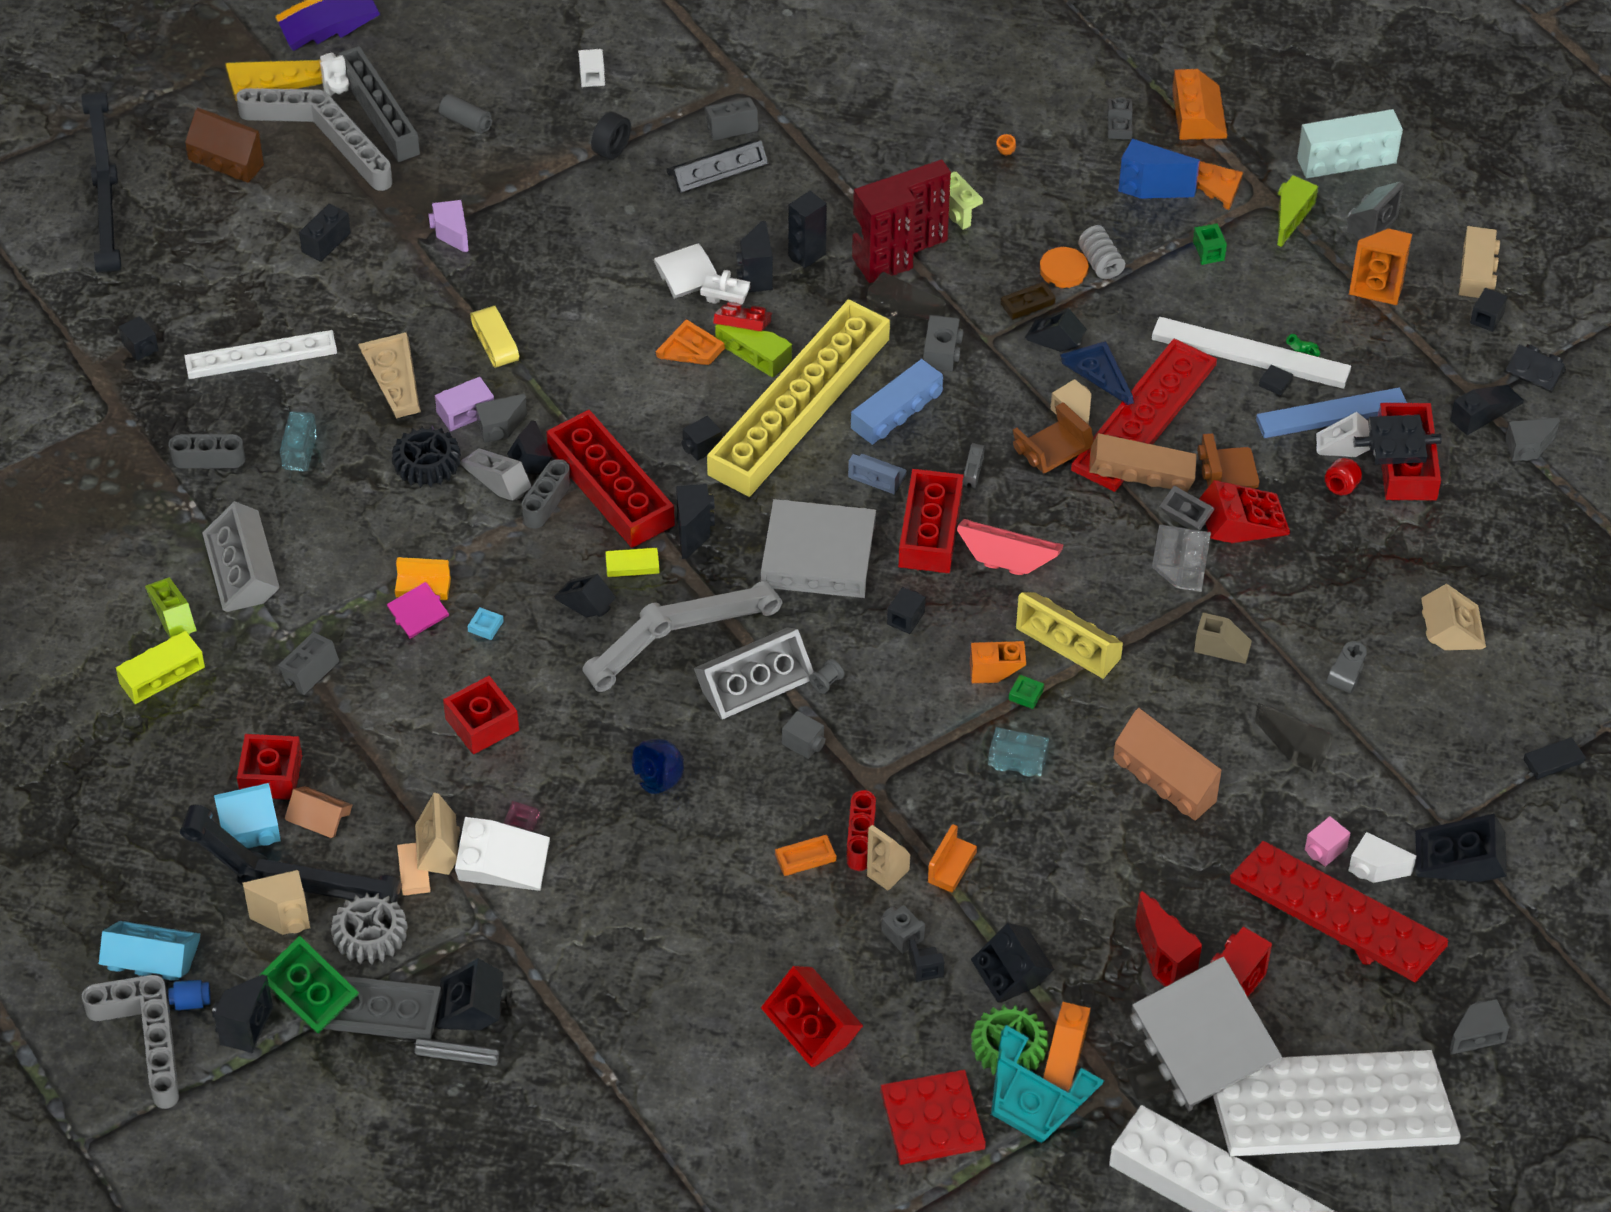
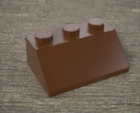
M201 108L195 110L185 141L188 160L249 183L264 165L259 131Z

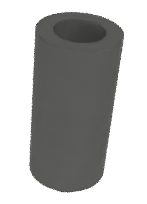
M447 94L440 103L439 114L479 134L488 131L492 125L490 112L457 96Z

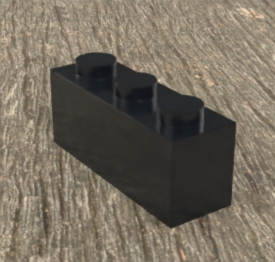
M808 191L788 204V256L793 262L798 263L804 269L826 255L827 203L812 191Z

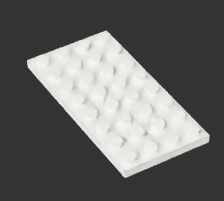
M1432 1050L1281 1057L1279 1064L1271 1068L1267 1066L1213 1095L1230 1156L1459 1144L1461 1137Z

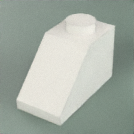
M1355 412L1316 433L1317 453L1319 455L1357 457L1369 451V446L1354 447L1353 444L1354 436H1369L1368 421L1358 412Z
M1366 832L1351 856L1349 871L1357 877L1372 883L1410 876L1414 869L1416 855Z

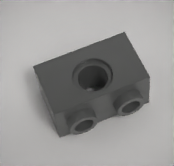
M932 315L929 317L923 360L936 370L953 372L954 362H959L960 347H957V343L962 344L963 329H959V318Z

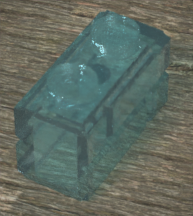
M292 411L289 412L288 423L286 424L280 448L282 468L285 470L307 471L317 434L315 415Z
M996 727L989 751L988 765L993 766L999 771H1018L1028 777L1034 775L1042 776L1048 754L1049 738Z

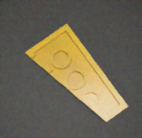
M320 60L226 63V70L236 101L237 93L247 88L298 89L323 84Z

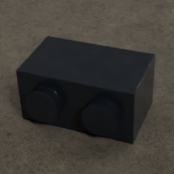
M330 203L326 205L299 231L302 253L322 262L351 233L348 212Z

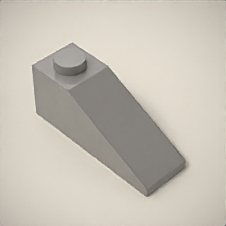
M480 448L461 460V466L500 497L512 501L517 500L532 487L521 461Z

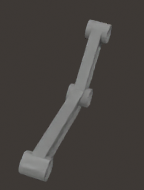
M761 581L750 589L660 606L659 603L648 604L641 610L640 619L600 657H593L584 664L583 672L597 692H604L615 684V676L655 638L664 637L671 630L759 612L769 616L781 608L782 600L769 582Z

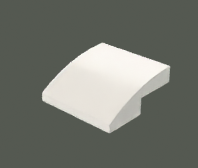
M699 243L654 258L662 280L666 281L674 299L701 290L707 273L717 275L711 261Z

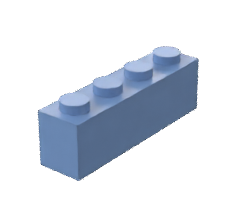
M919 360L851 412V429L872 445L879 439L885 438L892 429L902 425L909 416L919 412L930 400L939 397L943 390V374L924 360Z

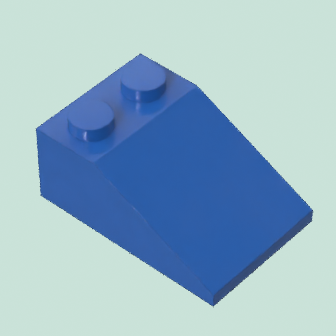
M1132 139L1122 156L1118 191L1138 198L1194 197L1200 160Z

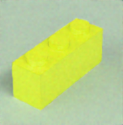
M184 631L172 636L156 647L146 650L139 656L123 662L120 666L116 667L119 684L134 704H137L205 668L201 649L189 634Z

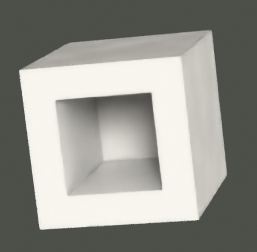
M602 49L579 50L581 87L605 85Z

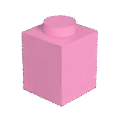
M1329 816L1307 835L1305 851L1313 860L1320 862L1326 867L1347 849L1350 832Z

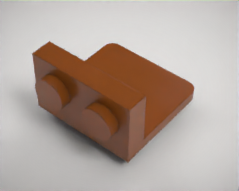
M1213 433L1203 434L1202 444L1198 445L1197 450L1198 458L1202 460L1203 479L1207 480L1208 487L1214 480L1253 489L1259 487V478L1252 450L1249 447L1217 449Z

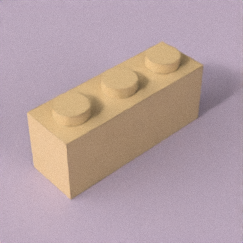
M1467 226L1463 247L1459 295L1479 298L1484 288L1495 290L1497 275L1492 274L1497 271L1498 258L1494 257V254L1498 255L1500 240H1496L1497 230Z

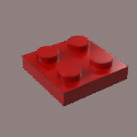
M728 302L727 305H723L714 314L713 320L714 324L762 332L771 322L772 312H766L765 308L759 306H752L751 309L742 308V305L739 303Z

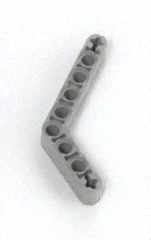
M247 88L237 93L238 111L242 119L314 122L374 189L380 191L391 187L392 173L390 162L325 91Z

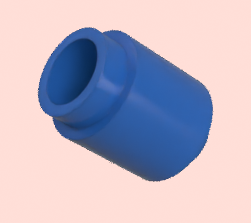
M202 980L174 982V988H169L170 1005H175L176 1010L204 1008V1005H211L209 982H202Z

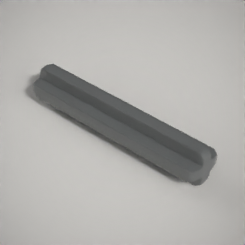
M418 1038L414 1047L415 1054L421 1056L493 1066L497 1065L499 1061V1050L496 1048Z

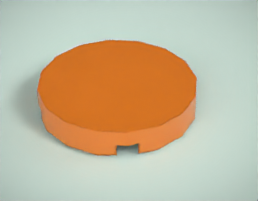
M1057 247L1051 249L1042 256L1040 261V275L1044 281L1054 283L1059 288L1077 286L1083 282V279L1088 274V260L1084 254L1073 248Z

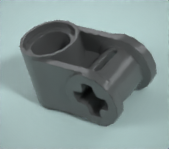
M1350 641L1344 645L1337 661L1330 670L1326 684L1350 694L1353 693L1363 670V662L1367 653L1366 647L1362 643Z

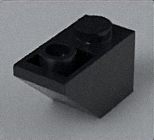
M532 420L518 435L507 453L509 458L521 461L526 473L538 475L542 473L552 458L536 421Z

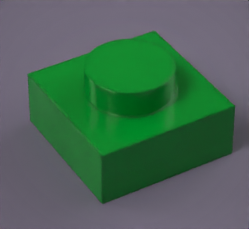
M1019 675L1009 693V700L1034 709L1044 690V683Z

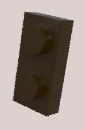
M1041 282L1001 297L1000 304L1009 317L1014 320L1055 305L1056 297L1046 283Z

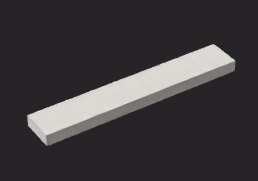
M333 330L189 354L184 355L188 378L193 379L337 354Z

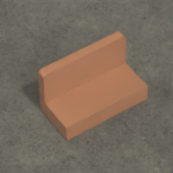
M303 786L293 789L285 820L333 838L336 835L340 818L350 815L352 804Z

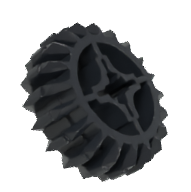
M421 426L420 430L417 431L412 428L410 434L403 433L402 439H397L396 446H393L392 465H394L397 475H400L402 481L408 480L411 486L415 483H418L420 488L424 484H428L430 488L433 483L441 485L443 479L450 481L451 475H455L457 468L460 467L461 451L456 438H452L450 432L444 433L442 428L435 430L431 426L429 429H424Z

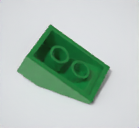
M301 936L291 943L261 973L267 975L270 991L317 1034L359 994Z

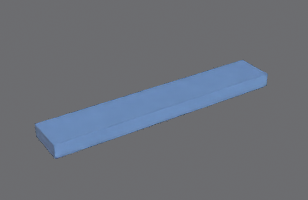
M1399 387L1257 414L1256 421L1263 438L1331 426L1355 412H1358L1365 419H1369V417L1378 416L1380 403L1407 402Z

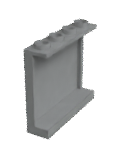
M773 499L761 568V581L769 582L773 589L865 598L872 538L876 527V510Z
M1224 956L1132 1005L1133 1014L1130 1015L1133 1025L1137 1031L1143 1030L1147 1037L1144 1043L1152 1056L1157 1055L1161 1062L1158 1067L1166 1081H1172L1176 1088L1173 1090V1094L1180 1106L1185 1105L1188 1111L1193 1110V1105L1267 1066L1271 1068L1281 1061L1282 1056Z

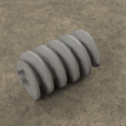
M1095 225L1086 229L1081 234L1078 243L1079 247L1099 278L1110 279L1122 273L1125 268V261L1117 251L1113 241L1109 239V235L1105 232L1104 227Z

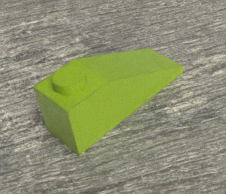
M1292 175L1287 183L1284 182L1278 192L1280 203L1277 245L1281 247L1284 245L1315 205L1318 192L1317 185Z
M720 324L715 326L716 338L724 342L725 349L772 378L792 361V344L787 339L781 338L773 332H761Z
M170 577L145 586L160 621L170 638L184 631L189 635L196 631L189 604Z

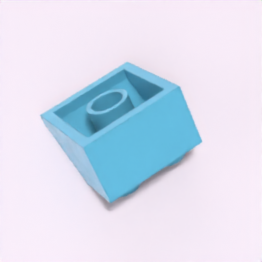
M269 783L214 795L220 826L247 849L261 845L267 846L281 841Z

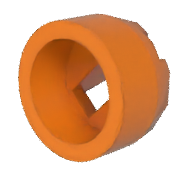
M1001 135L996 141L997 149L1002 155H1011L1016 148L1015 138L1012 135Z

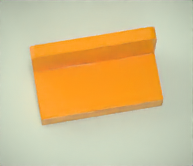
M397 558L395 597H400L422 583L427 582L435 595L440 596V600H448L451 582L448 560Z

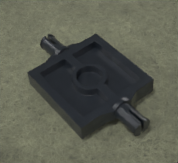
M1420 415L1369 417V436L1353 437L1354 447L1369 446L1374 456L1375 465L1426 463V444L1442 443L1441 433H1425L1422 428Z

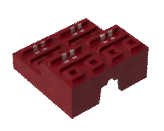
M942 159L854 189L853 214L862 228L864 239L862 240L858 233L853 234L852 258L869 283L913 269V255L915 252L948 241L951 171Z

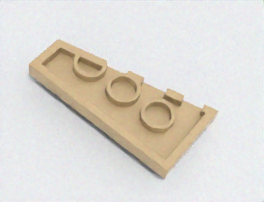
M407 333L358 344L395 417L399 418L419 413L420 405Z

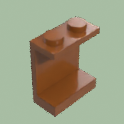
M1064 402L1055 406L1058 422L1028 438L1018 428L1013 429L1015 438L1013 445L1018 454H1023L1028 459L1030 465L1037 467L1043 474L1090 449L1094 442L1091 427Z

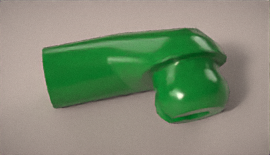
M1290 334L1287 337L1286 343L1294 351L1316 357L1320 356L1319 346L1316 343L1300 340L1295 334Z

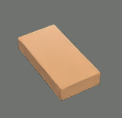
M416 843L397 845L403 896L429 893L428 871L417 869Z

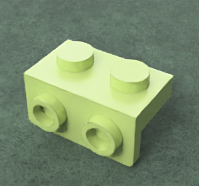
M957 172L951 173L949 217L954 223L965 229L971 226L972 209L981 205L983 198Z

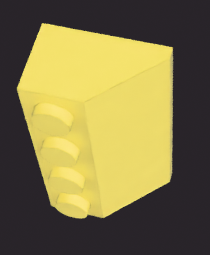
M1022 592L1019 595L1016 629L1102 679L1120 661L1123 642L1119 641L1115 636L1105 633L1094 624L1084 621L1070 610L1063 609L1049 598L1043 597L1036 592Z

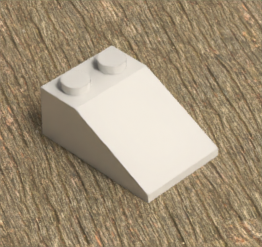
M465 817L455 866L458 880L541 891L550 837L492 820Z

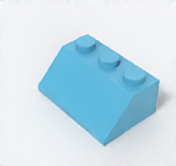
M118 921L102 931L99 965L108 966L107 969L111 971L130 969L135 970V974L141 976L155 973L161 974L162 978L166 980H179L190 970L201 934Z

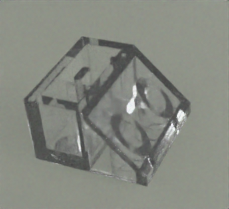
M1159 525L1152 568L1175 588L1202 592L1211 532Z

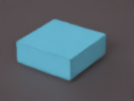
M480 607L468 624V632L492 640L504 622L503 616Z

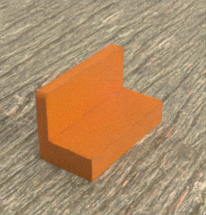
M954 824L951 825L932 857L928 870V883L952 893L977 852L976 845L957 838L958 826Z

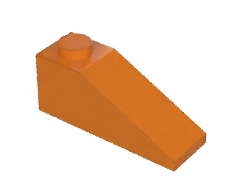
M1062 1002L1043 1079L1068 1092L1075 1077L1086 1037L1090 1008Z

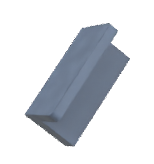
M853 454L849 459L848 478L892 494L896 493L907 473L903 468L865 454L860 456Z

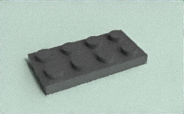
M342 976L359 994L324 1029L431 1040L442 994L441 987Z

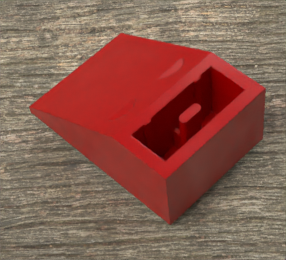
M1214 480L1199 498V500L1214 508V511L1205 522L1211 539L1237 543L1290 534L1276 493Z
M1141 891L1139 893L1135 925L1153 977L1164 987H1167L1198 970L1202 944L1194 934L1187 932L1180 925L1176 917L1166 913L1156 899L1149 897Z

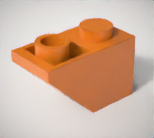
M1024 641L971 643V683H998L1026 666Z

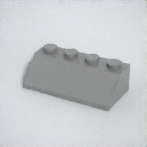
M234 501L202 532L222 609L226 612L264 604L280 588L259 511Z
M794 628L782 629L694 668L703 694L720 719H725L810 681L809 676L814 672L799 630Z

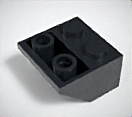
M1007 923L971 959L998 1003L1036 988L1054 970L1028 927Z

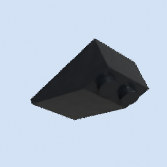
M1495 813L1415 830L1416 875L1418 877L1473 882L1507 877L1505 831Z

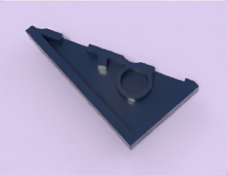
M1106 341L1060 354L1061 362L1066 367L1127 405L1134 403L1133 395Z

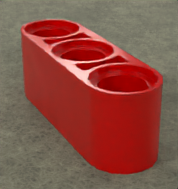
M866 790L855 792L851 798L847 839V864L855 871L867 869L868 830L871 825L875 826L876 798L873 793Z

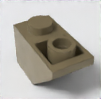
M1202 613L1196 634L1194 652L1246 664L1252 640L1229 618Z

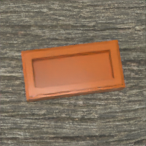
M827 834L775 849V856L784 876L836 861V854Z

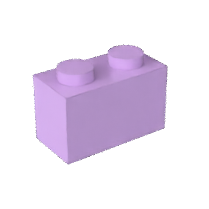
M481 377L466 381L461 385L435 395L436 411L449 431L477 421L475 404L494 400L493 394Z

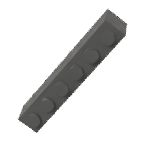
M360 46L338 53V56L342 55L345 59L349 88L396 160L400 162L419 155L417 132Z

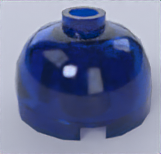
M655 738L641 742L640 746L634 748L632 766L634 774H640L641 779L644 781L639 783L641 787L648 793L656 795L677 785L683 776L684 759L679 749L672 742Z

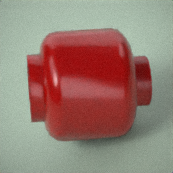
M1339 458L1327 469L1324 481L1328 489L1334 494L1348 495L1360 483L1362 471L1359 465L1352 459Z

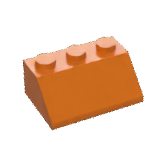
M1199 69L1175 70L1172 91L1180 140L1227 138L1219 85Z
M1386 229L1360 239L1357 244L1349 295L1397 305L1404 282L1412 234Z

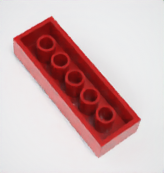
M590 410L546 431L547 447L555 460L560 459L568 463L571 479L631 548L675 526L674 505Z

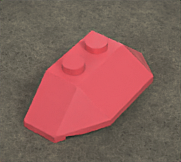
M963 519L957 528V531L977 561L984 563V566L997 569L1002 567L1009 569V572L1015 575L1028 574L1060 554L1064 546L1063 544Z

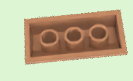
M1138 708L1115 742L1113 759L1116 760L1119 766L1128 769L1136 775L1140 782L1153 788L1161 798L1167 799L1174 804L1182 814L1188 815L1196 821L1217 802L1221 769Z

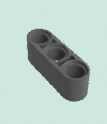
M180 434L172 437L168 443L172 464L177 468H237L245 462L243 441L240 436L235 434Z
M560 459L550 461L522 501L523 523L528 528L536 529L542 527L570 487V471L566 461Z

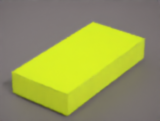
M657 548L605 551L607 577L659 574Z

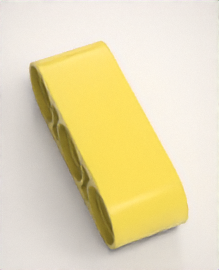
M496 306L472 312L470 314L472 325L492 365L497 368L519 361L516 344Z

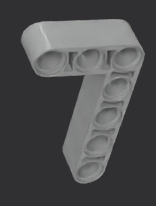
M148 975L98 983L86 987L82 992V1001L86 1015L90 1020L103 1021L142 1014L148 1078L154 1104L159 1108L167 1109L173 1107L179 1100L169 1001L164 980L157 975Z

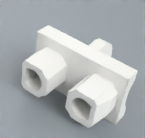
M332 52L322 55L320 57L324 91L330 97L334 93L342 94L348 91L349 81L343 56L335 57Z
M724 270L722 276L707 273L705 283L701 288V295L706 296L707 302L716 304L720 300H726L742 305L749 291L750 282L730 278L731 272L729 270Z

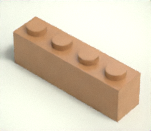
M1099 433L1091 446L1090 473L1103 477L1119 478L1127 482L1143 483L1151 487L1172 489L1173 486H1176L1185 492L1189 491L1195 481L1196 454Z

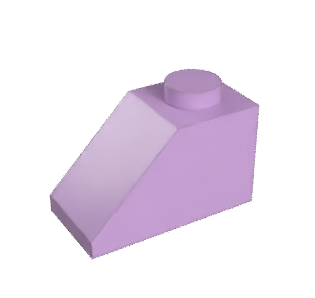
M461 200L432 203L433 213L429 214L430 228H435L436 237L463 252H468L467 231Z

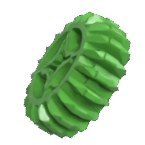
M1016 1004L1012 1009H1007L1003 1005L1001 1011L993 1007L990 1010V1014L983 1013L981 1020H977L975 1023V1028L971 1035V1040L973 1041L971 1048L975 1052L976 1061H982L983 1070L991 1067L992 1075L996 1074L999 1052L992 1046L999 1049L1001 1031L1006 1025L1019 1033H1025L1031 1040H1027L1017 1064L1029 1071L1030 1068L1037 1070L1039 1062L1044 1061L1049 1043H1047L1048 1033L1044 1030V1022H1038L1037 1014L1029 1016L1027 1007L1023 1011H1018Z

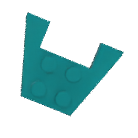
M1006 1025L1002 1029L1000 1036L991 1115L1042 1143L1103 1084L1104 1080L1081 1068L1078 1070L1068 1092L1017 1064L1028 1037Z

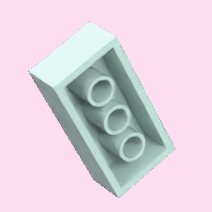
M1393 109L1302 124L1297 160L1306 178L1397 163L1402 127Z

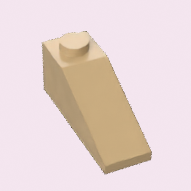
M871 825L868 830L867 876L889 891L909 871L910 854L895 840Z

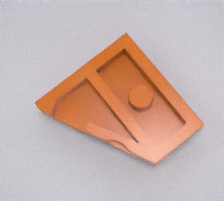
M1200 161L1196 188L1204 191L1205 195L1211 199L1214 197L1218 198L1223 202V207L1230 210L1241 183L1243 172Z
M686 319L657 349L656 355L659 359L710 365L725 349L724 342Z

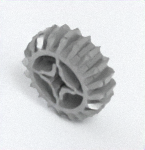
M366 893L365 898L360 899L355 895L354 902L345 900V908L338 907L337 915L333 916L331 934L334 945L338 947L341 955L347 954L349 961L357 957L360 965L364 960H368L372 965L374 959L379 958V960L384 962L385 955L393 957L394 949L401 950L402 942L406 941L407 921H405V913L403 910H400L398 903L389 902V896L379 899V893L375 897H370ZM384 920L391 924L390 929L384 927ZM349 928L354 929L356 933L354 937L348 933Z

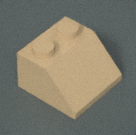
M1447 583L1421 598L1423 605L1422 614L1427 627L1426 636L1432 644H1436L1444 650H1475L1486 647L1477 604Z
M433 793L415 825L417 869L449 875L457 861L459 851L457 841L460 828L456 826V814L440 794Z
M298 870L243 883L251 920L282 935L299 933L310 929L305 895Z

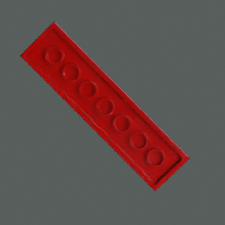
M1173 338L1131 390L1134 403L1127 405L1121 402L1095 434L1093 440H1095L1099 433L1153 445L1214 369L1217 358ZM1091 448L1079 454L1071 465V471L1114 492L1123 483V479L1109 476L1103 477L1089 472Z
M1262 841L1230 875L1232 884L1413 982H1416L1448 946V939L1265 841Z

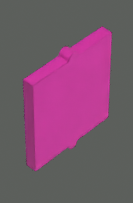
M427 582L422 583L387 604L388 609L396 619V624L402 627L409 639L449 616V613L440 602V596L435 595Z

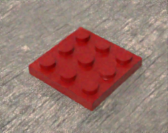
M965 1070L881 1085L880 1091L900 1165L985 1149L986 1143Z

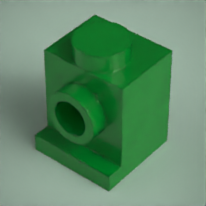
M1218 223L1195 227L1193 243L1200 256L1201 265L1225 261L1227 243Z

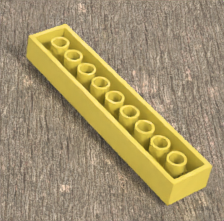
M848 299L707 455L708 476L750 497L889 341L890 319Z

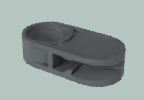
M971 444L963 478L964 487H967V483H971V487L976 489L984 459L985 445Z

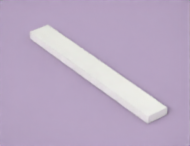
M1163 317L1158 318L1152 333V340L1169 344L1175 338L1206 354L1268 369L1272 364L1292 373L1293 376L1342 389L1345 388L1351 370V365Z

